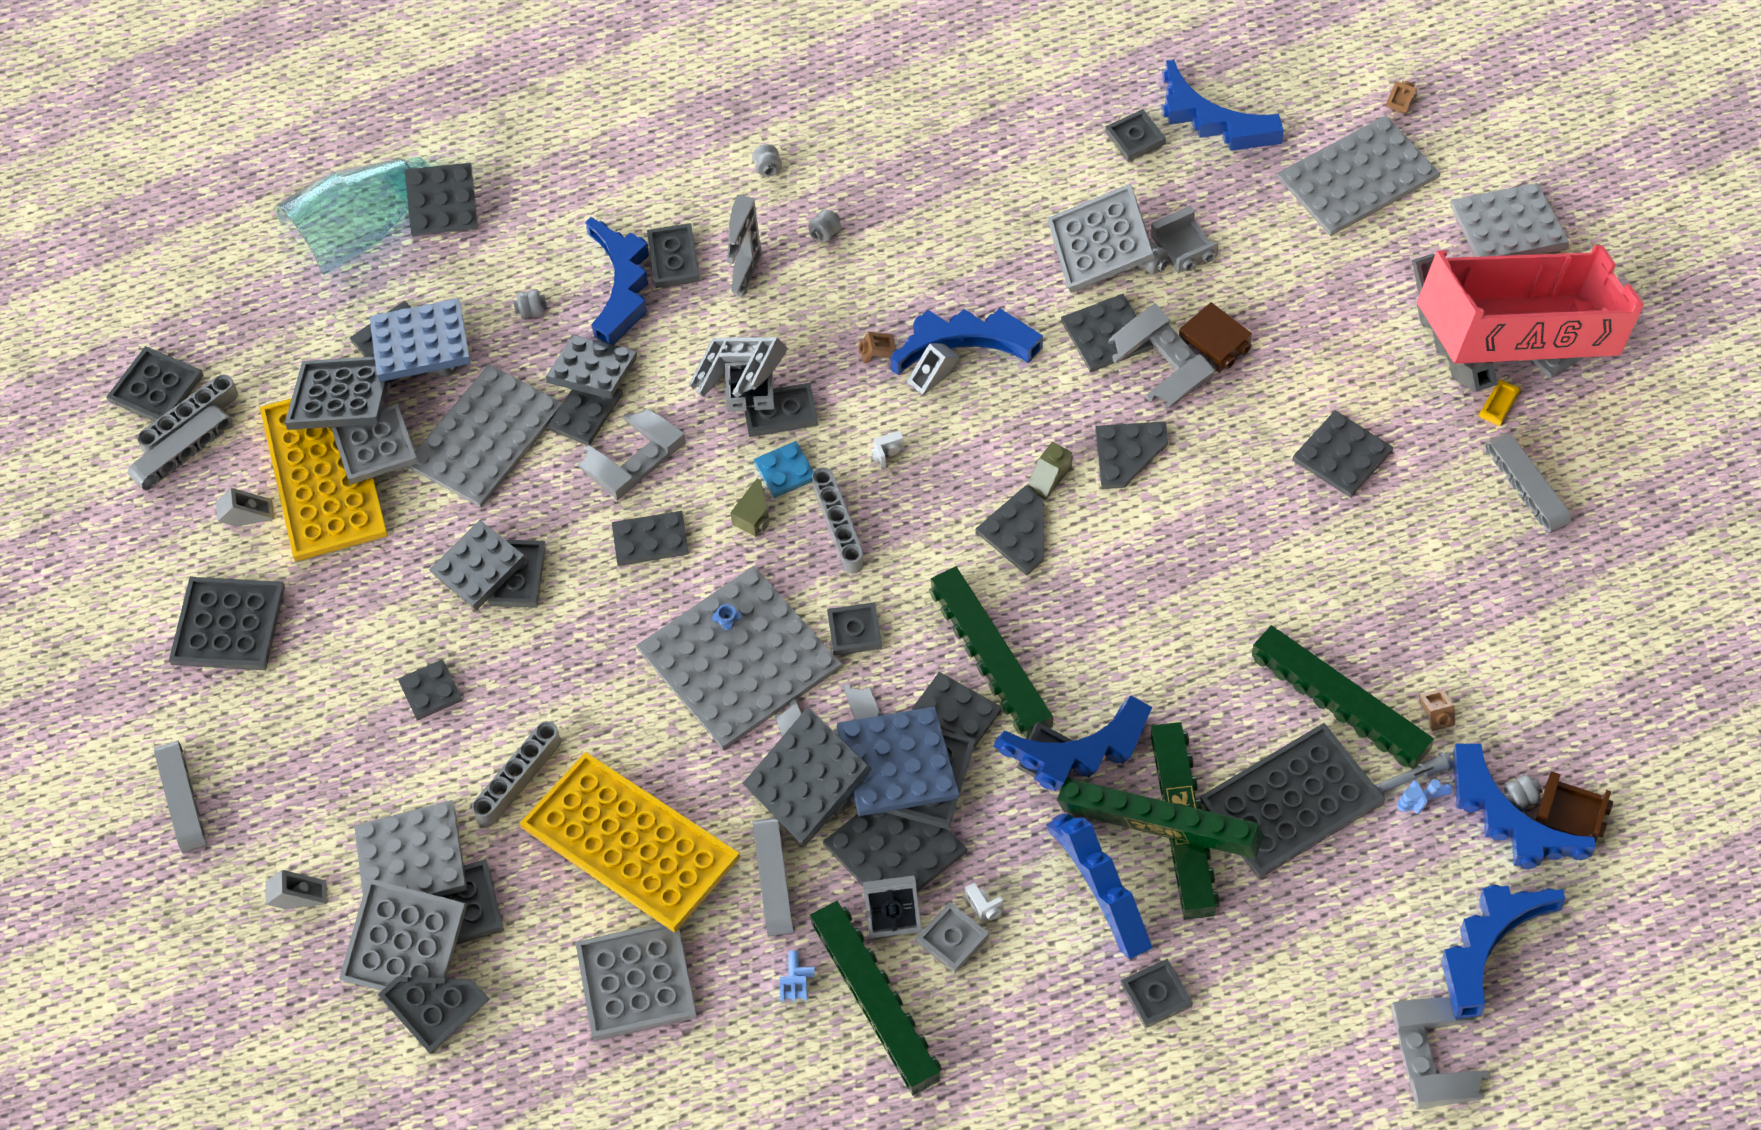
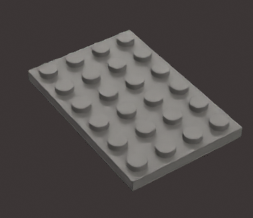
M1386 115L1277 174V178L1329 236L1338 233L1440 176V172Z
M488 364L417 448L415 455L418 463L407 466V468L481 508L545 431L562 405V402Z

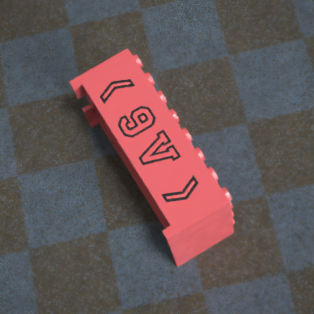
M1594 245L1590 253L1446 258L1447 252L1445 250L1437 251L1417 300L1418 306L1454 364L1618 356L1622 354L1644 306V303L1632 286L1626 284L1623 287L1613 273L1616 263L1603 245Z

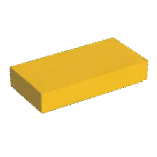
M1499 379L1498 385L1491 392L1479 413V417L1501 426L1518 397L1521 388Z

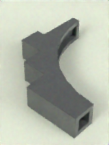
M1434 253L1412 260L1418 295L1421 293L1435 257ZM1417 304L1421 324L1433 331L1437 352L1448 357L1453 380L1475 392L1498 385L1493 362L1454 364Z

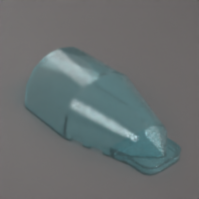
M412 157L408 160L398 158L333 171L276 204L274 209L277 219L282 223L290 218L308 244L324 276L380 243L385 238L384 235L398 224V221L405 213L409 212L404 169L430 166L424 159Z

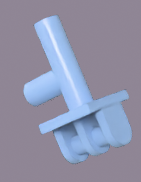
M1433 779L1427 789L1422 791L1417 780H1414L1410 787L1404 791V794L1397 803V807L1402 812L1414 809L1416 814H1419L1428 802L1427 800L1451 794L1452 788L1449 784L1441 786L1438 780Z
M795 950L789 952L788 977L779 978L780 1002H785V999H792L793 1002L800 998H803V1001H807L808 989L806 978L815 977V967H799V952Z

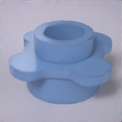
M723 604L712 615V620L715 623L721 624L724 630H730L732 625L739 621L742 616L741 612L736 611L732 605Z

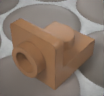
M1395 81L1386 107L1407 115L1413 98L1417 96L1415 85L1408 81H1402V83Z
M868 331L864 339L859 343V353L862 356L863 363H869L872 356L891 358L893 352L897 350L893 334Z
M1444 689L1419 695L1420 704L1429 716V725L1432 731L1455 725L1454 704Z

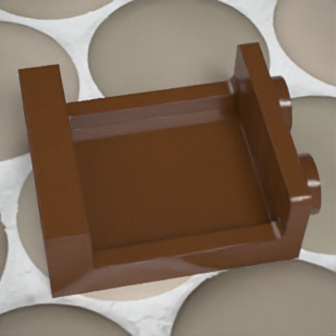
M1212 302L1179 329L1181 339L1186 344L1191 343L1216 363V371L1219 373L1225 368H1231L1236 358L1241 354H1247L1252 347V333Z
M1551 771L1535 821L1563 833L1595 837L1596 843L1598 836L1603 838L1607 823L1603 822L1604 815L1609 816L1614 801L1609 800L1611 791L1606 790L1605 794L1601 795L1559 782L1561 774Z

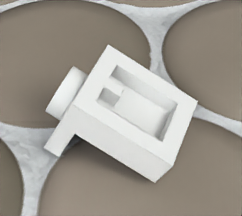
M897 431L873 439L874 448L871 449V454L875 463L879 462L882 469L886 468L885 455L893 456L904 450L901 432Z
M975 883L965 887V898L981 922L986 919L993 920L1002 913L1004 900L1001 896L989 902L983 889L979 890Z

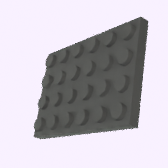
M1322 723L1199 797L1202 806L1208 812L1259 824L1264 837L1257 858L1241 856L1258 879L1385 802L1384 796L1325 723Z

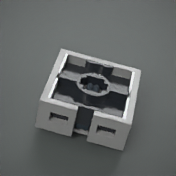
M748 362L725 363L726 404L728 412L747 411V407H755V410L774 409L773 372L756 389H751L744 392L741 396L735 397L732 393Z
M915 876L863 882L866 910L870 909L866 911L870 938L922 932Z

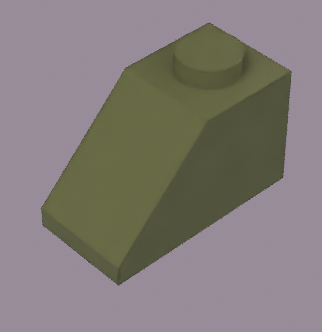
M1052 441L1040 456L1027 486L1046 500L1071 469L1072 452Z
M758 478L730 512L732 524L755 537L760 531H765L770 522L762 482Z

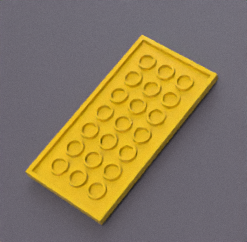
M292 398L260 406L295 562L387 537L388 534L374 477L350 485L331 427L287 430L285 420Z
M587 752L574 763L519 823L521 828L674 933L741 858L739 852Z

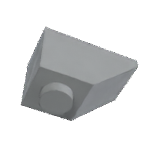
M929 343L907 382L924 395L951 373L960 356L945 344Z
M230 488L216 501L217 521L237 527L274 519L273 504L270 498Z
M281 870L265 881V905L292 909L326 904V880Z

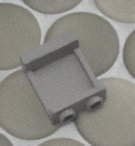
M1191 205L1151 223L1152 239L1158 247L1164 248L1167 251V258L1178 274L1183 271H1191L1196 265L1203 262H1211L1218 253V243L1216 241L1210 242L1194 220L1195 211Z

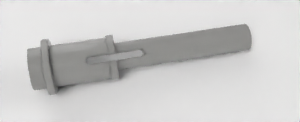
M1440 752L1437 757L1420 762L1417 768L1380 782L1375 786L1380 793H1383L1421 776L1427 778L1442 770L1449 771L1450 767L1453 766L1452 758L1449 753Z

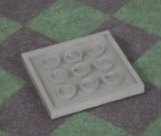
M1538 183L1451 200L1450 206L1475 257L1535 255L1568 249L1569 240Z
M1131 184L1047 218L1067 287L1071 293L1155 259Z
M453 800L354 825L362 893H364L368 878L439 897L467 890Z
M368 878L339 979L381 991L397 976L447 979L467 904Z
M661 923L575 942L593 1041L697 1018L679 929L674 933Z

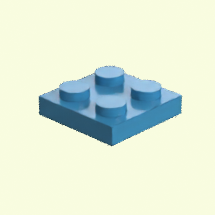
M797 441L754 459V463L773 498L813 482L812 475L814 471Z

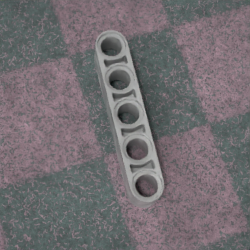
M225 374L215 377L138 434L137 441L144 455L210 405L216 404L223 409L232 403L238 396V391L232 378Z
M210 405L135 461L129 467L128 475L143 490H149L151 485H156L168 476L171 470H176L188 461V457H193L205 448L208 442L211 443L221 436L225 429H230L233 425V419L218 405Z
M1505 433L1485 443L1486 452L1493 456L1492 460L1501 472L1504 471L1507 475L1505 478L1514 490L1517 489L1519 491V497L1527 507L1533 510L1531 513L1541 526L1544 525L1546 533H1551L1571 523V515L1566 506L1510 433Z
M825 467L818 468L812 475L814 492L842 567L848 573H858L863 569L864 561L863 551L833 472Z
M545 721L540 723L475 799L472 809L480 825H493L561 744V738L557 726L553 722ZM547 735H553L549 739H544ZM533 753H537L535 757H528ZM516 772H522L518 776H513ZM500 791H506L502 795H497ZM490 809L488 813L481 814L483 810Z
M179 740L154 748V754L176 839L181 852L185 853L208 844L203 837L205 836L202 821L198 817L200 813L196 799L192 795L194 791L191 779L187 776L189 772L186 760L181 754L183 749Z
M775 817L753 820L767 935L769 937L794 933L779 821Z

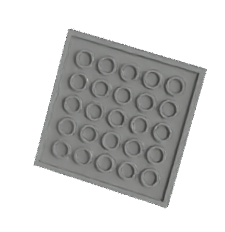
M752 566L636 645L637 650L722 750H725L788 706L790 701L798 699L842 668L841 662L755 566ZM723 604H730L736 611L741 612V619L736 621L730 630H724L721 624L715 623L712 620V615Z

